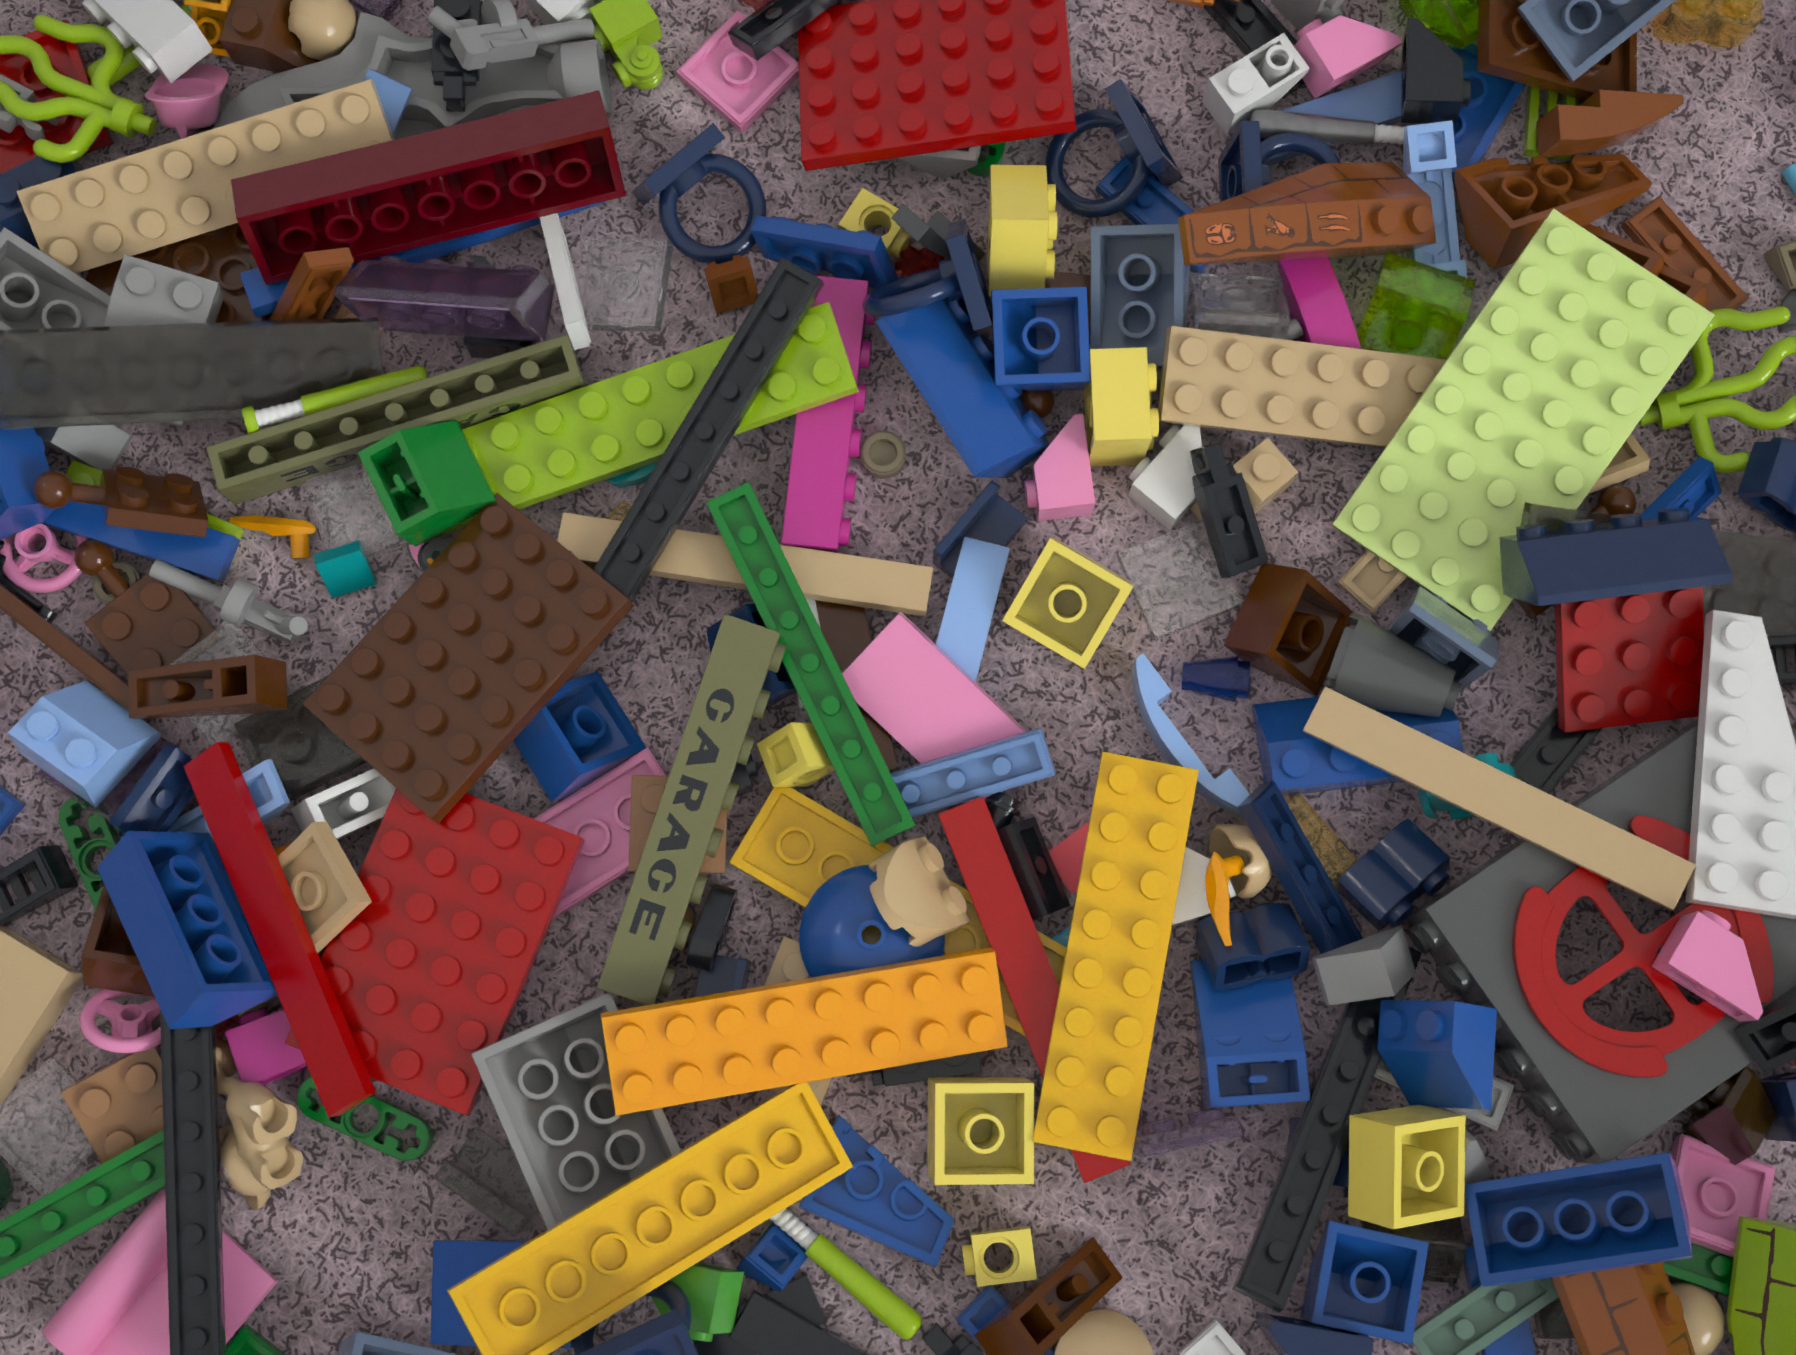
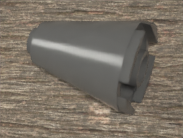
M1354 612L1350 614L1349 625L1354 626L1355 629L1347 626L1344 628L1327 676L1330 679L1328 687L1373 710L1440 717L1443 708L1453 711L1462 686L1461 683L1453 681L1456 671L1365 616Z

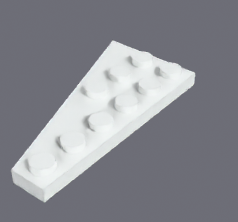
M1712 610L1706 614L1688 860L1696 864L1687 883L1686 902L1796 919V744L1762 617Z

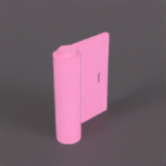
M165 1188L157 1192L42 1328L45 1338L63 1354L170 1355ZM222 1229L225 1337L227 1344L278 1283V1280Z

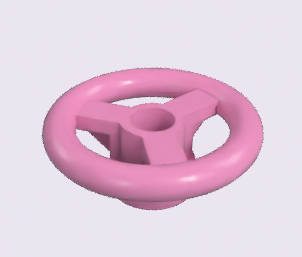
M40 523L2 539L4 546L0 550V554L6 556L2 570L14 584L24 590L35 593L58 591L73 583L82 574L74 561L75 552L59 545L52 527ZM75 535L77 546L81 542L87 540L86 538ZM46 540L45 547L37 552L38 544ZM13 544H15V548L20 554L16 559L13 557ZM54 559L69 565L65 571L48 579H35L24 574L38 562H49Z
M102 989L94 994L82 1008L80 1014L82 1033L93 1045L109 1052L136 1053L154 1048L161 1044V1027L153 1031L152 1021L160 1013V1007L156 998L148 996L154 999L140 1005H122L112 1000L140 994ZM96 1014L105 1016L112 1023V1036L103 1033L96 1026Z

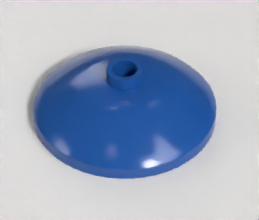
M861 865L846 869L832 876L813 894L802 916L799 944L803 963L809 976L812 978L942 956L945 934L920 947L909 945V937L911 935L903 927L892 930L874 902L870 885L877 880V871L873 872L869 865ZM869 926L877 927L881 932V938L875 944H867L862 939V932Z

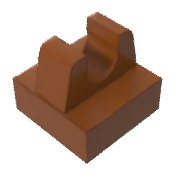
M735 255L732 261L718 265L714 261L708 264V268H704L717 314L755 303L759 294L748 256Z

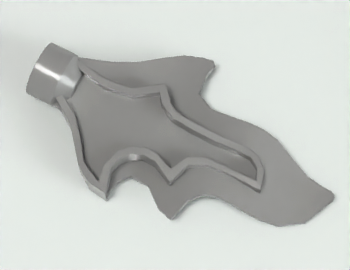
M361 12L355 38L339 55L320 62L276 73L249 85L223 107L214 128L363 82L368 68H372L414 88L394 136L395 140L597 90L600 91L605 112L611 113L612 99L604 50L601 41L593 39L563 43L560 47L552 43L538 45L535 57L496 63L487 62L486 67L480 69V81H477L476 86H466L465 112L446 111V101L443 100V86L434 85L431 72L433 38L409 37L382 17Z

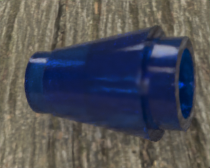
M1239 656L1193 661V663L1183 662L1182 690L1235 703L1237 698L1248 699L1251 661H1240Z

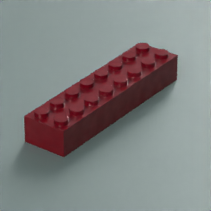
M599 90L231 179L236 219L266 285L289 280L304 252L349 247L354 263L626 196L609 122Z

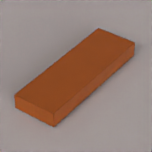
M1660 196L1622 224L1621 228L1634 243L1663 254L1664 266L1705 283L1707 301L1705 309L1708 311L1724 308L1736 310L1749 299Z
M349 247L303 253L268 321L273 336L316 331L354 263Z

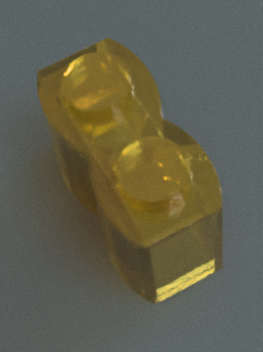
M1676 0L1654 17V37L1670 44H1689L1699 40L1706 45L1717 48H1732L1742 45L1762 20V0Z

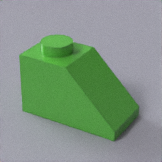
M699 1261L670 1279V1281L677 1284L684 1291L690 1302L692 1319L689 1334L693 1340L711 1342L713 1334L732 1333L744 1276L743 1271ZM651 1297L661 1315L670 1312L669 1306L663 1300Z

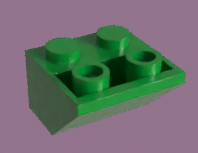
M456 420L398 430L358 452L396 534L414 546H418L474 516L482 508L496 501L484 472L459 422Z

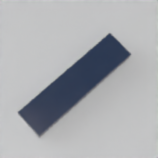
M1274 780L1260 784L1238 806V809L1320 953L1323 954L1363 939Z

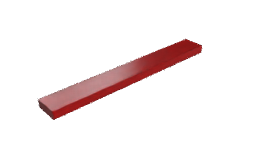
M216 742L183 767L328 1117L340 1116L375 1094L376 1091L231 746L228 742Z
M980 797L939 813L938 817L989 946L995 950L998 969L1043 1080L1059 985L984 798ZM1071 1150L1083 1183L1130 1165V1162L1127 1160Z

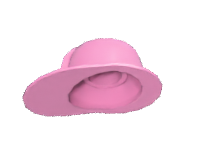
M195 64L173 83H170L161 74L156 78L149 91L146 92L145 98L152 101L161 125L177 129L180 138L183 139L195 135L198 129L209 127L217 122L220 94L228 83L229 73L224 68L216 65Z

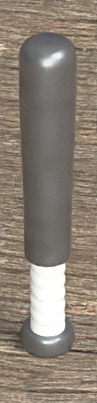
M1263 109L1253 111L1249 121H1259L1260 138L1293 132L1312 136L1321 142L1372 145L1373 142L1404 144V127H1406L1375 124V121Z

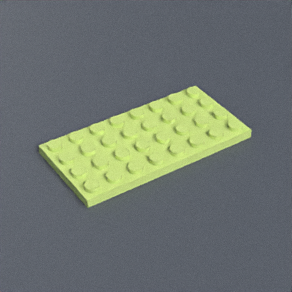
M1552 209L1331 526L1393 566L1396 570L1405 574L1424 589L1442 597L1452 608L1473 620L1479 619L1491 631L1514 599L1503 595L1499 537L1516 535V527L1525 525H1546L1547 531L1563 530V522L1569 521L1715 314L1562 213Z

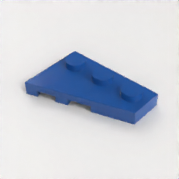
M759 215L756 216L750 229L764 258L779 263L781 258H784L814 276L823 270L832 273L837 278L868 281L869 287L873 289L898 279L882 237L865 230L854 232L837 229L822 223L813 225L795 222L786 217L771 218Z
M838 1115L833 1130L853 1167L803 1197L799 1208L935 1268L955 1219L911 1179L909 1180L877 1148L870 1145L852 1129V1126L845 1119Z

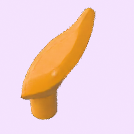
M261 515L230 517L228 520L229 523L239 527L265 532L273 537L290 536L291 559L310 558L309 535L315 532L316 527L308 521Z
M1213 852L1205 874L1206 898L1212 919L1224 946H1232L1228 883L1230 877L1242 873V868L1245 867V864L1239 855L1222 859L1218 853Z

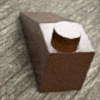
M254 654L128 671L129 718L149 719L237 715L288 709L286 662Z
M1092 1237L1006 1305L974 1336L988 1355H1043L1123 1277L1094 1237Z

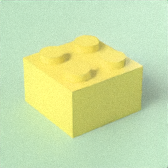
M991 165L988 218V296H991L992 290L1045 288V278L1054 279L1055 251L1053 250V240L1057 239L1056 184H1047L1046 165Z
M1147 347L1090 349L1091 382L1083 390L1085 430L1090 467L1138 465L1145 458L1147 451L1153 450L1154 437L1159 435L1158 409L1150 408L1152 392L1156 391L1157 385L1156 364L1148 363Z
M1051 536L1002 621L1085 669L1134 585L1131 581Z
M928 1077L927 1176L934 1185L1034 1184V1142H1032L1034 1135V1083L1026 1077Z
M1423 1105L1349 1115L1348 1216L1393 1230L1464 1216L1466 1115Z

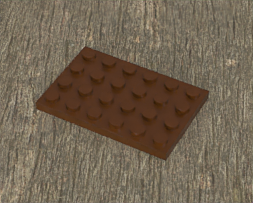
M498 493L494 495L496 501L482 508L303 703L307 709L437 824L442 821L634 607L627 597Z

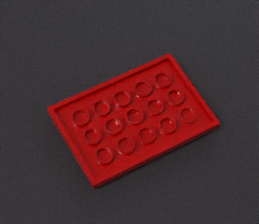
M867 0L831 6L798 30L801 162L805 171L1077 132L1066 0Z
M397 788L395 789L358 874L372 902L327 944L321 958L324 970L370 1078L466 1116L471 1115L483 1086L482 1079L471 1054L502 1040L585 840L582 837L467 793L442 821L437 824ZM291 1028L284 1044L300 1050Z

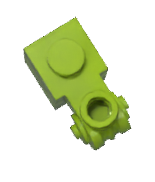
M603 0L589 8L595 28L592 39H599L604 52L609 51L614 58L615 63L611 64V67L622 87L626 89L633 85L640 90H650L658 86L663 79V69L658 51L649 45L663 37L659 19L648 1Z

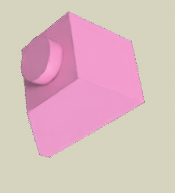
M1339 15L1324 24L1319 18L1306 25L1297 33L1300 40L1294 47L1310 68L1302 79L1314 99L1379 64L1403 42L1397 34Z
M1074 414L1034 463L1031 480H1024L1027 508H1035L1037 521L1087 516L1093 513L1095 496L1083 414Z
M1704 910L1702 913L1698 911L1682 915L1653 962L1652 967L1739 1022L1759 1020L1763 1009L1744 940L1729 931L1731 924L1715 913Z

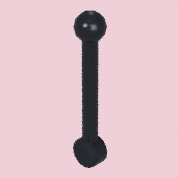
M2 573L0 584L17 594L42 616L53 622L58 616L57 613L26 590L14 584Z

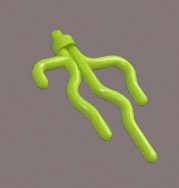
M44 14L35 16L33 20V26L37 31L71 43H97L104 46L106 52L93 72L91 86L55 71L43 47L32 39L19 35H0V54H21L29 58L34 72L42 84L67 96L52 98L42 102H28L21 99L9 84L0 80V103L9 113L30 121L49 120L65 115H73L85 119L71 141L66 144H56L45 139L35 141L33 151L37 156L58 163L73 162L81 158L89 150L103 127L128 138L135 137L138 132L148 136L154 134L157 120L144 115L143 104L125 97L121 98L110 89L111 79L121 66L125 53L124 48L106 27L95 24H69Z
M1784 306L1749 313L1730 308L1710 311L1715 316L1690 349L1695 371L1692 381L1680 389L1659 393L1653 404L1639 421V425L1643 426L1657 422L1659 429L1662 431L1689 424L1698 457L1700 456L1713 462L1715 472L1722 474L1745 470L1750 454L1746 452L1730 455L1720 454L1715 447L1707 419L1727 416L1758 430H1774L1792 423L1796 419V395H1793L1780 408L1766 412L1757 410L1745 402L1722 397L1748 392L1764 385L1775 373L1780 362L1785 357L1796 354V336H1788L1773 343L1763 353L1753 370L1712 381L1714 376L1713 359L1707 338L1713 329L1719 327L1740 331H1754L1784 324L1790 318V311Z

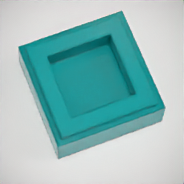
M360 540L314 554L315 565L331 598L377 585L375 572Z

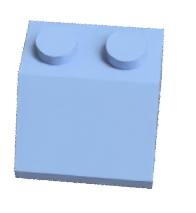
M86 680L42 696L7 732L22 756L95 808L162 736L159 731L142 719L129 718V711Z

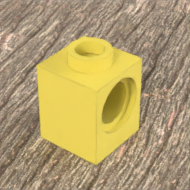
M864 188L860 190L838 224L839 229L854 232L867 231L874 225L887 227L889 232L881 237L890 260L893 256L900 258L912 239L905 230L891 219L899 208Z
M791 722L757 743L773 787H808L835 770L812 723Z
M1029 1226L970 1233L971 1244L962 1245L965 1276L975 1275L977 1287L1037 1280L1031 1228ZM993 1243H1004L1012 1251V1260L1005 1269L992 1270L984 1262V1253Z

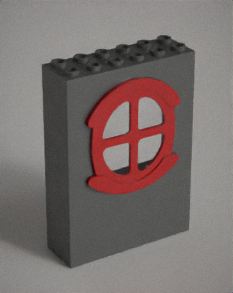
M1698 719L1571 805L1685 860H1689ZM1791 725V729L1796 744V730ZM1521 838L1414 910L1406 919L1411 926L1407 929V933L1422 953L1429 951L1439 966L1435 969L1438 979L1451 994L1457 991L1464 1003L1497 1009L1495 1047L1497 1049L1495 1050L1494 1058L1508 1076L1515 1074L1525 1088L1521 1095L1533 1114L1538 1118L1544 1116L1555 1132L1551 1134V1139L1559 1152L1566 1159L1570 1160L1573 1158L1579 1163L1597 1164L1609 1162L1755 1060L1734 1031L1743 1022L1735 1020L1704 999L1696 1005L1689 1003L1671 978L1652 967L1657 957L1658 949L1665 944L1679 918L1682 915L1698 911L1702 913L1705 910L1719 915L1731 924L1729 931L1744 940L1762 1008L1796 986V919L1690 903L1650 932L1642 934L1635 929L1608 891L1606 886L1607 879ZM1580 897H1587L1594 903L1620 939L1622 947L1618 954L1576 983L1567 984L1561 979L1557 971V938L1560 927L1570 908ZM1631 967H1637L1642 970L1670 1009L1672 1020L1667 1026L1644 1032L1621 1031L1593 1021L1585 1013L1583 1003L1587 997Z

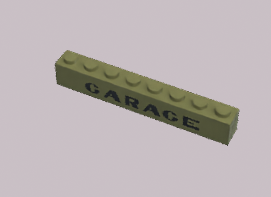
M568 334L214 444L206 447L218 491L234 505L361 466L363 463L358 455L359 451L398 430L453 420L458 421L461 428L465 429L585 387L586 384L576 352Z
M724 614L598 982V989L646 1005L655 1004L658 995L668 996L677 970L668 967L674 948L681 951L684 950L692 926L691 922L684 920L690 902L698 905L700 903L708 876L699 873L705 856L715 858L724 830L715 828L721 809L731 811L740 785L731 781L737 763L747 764L755 741L754 737L747 735L753 717L762 719L771 694L770 691L762 689L768 671L778 673L787 645L778 643L781 635L780 632Z

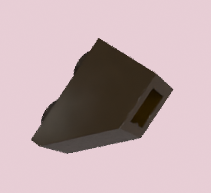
M1746 1066L1687 1107V1111L1692 1115L1683 1130L1694 1138L1710 1145L1730 1159V1163L1736 1165L1757 1152L1777 1113L1755 1071Z

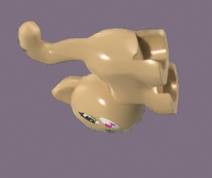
M216 1046L217 1094L228 1096L226 1111L232 1125H223L219 1129V1141L221 1143L219 1149L220 1176L229 1188L245 1196L252 1210H258L264 1206L271 1196L270 1190L284 1186L300 1176L304 1159L302 1152L294 1147L287 1138L295 1131L297 1110L292 1104L281 1100L275 1092L258 1082H243L236 1077H227L222 1068V1049Z

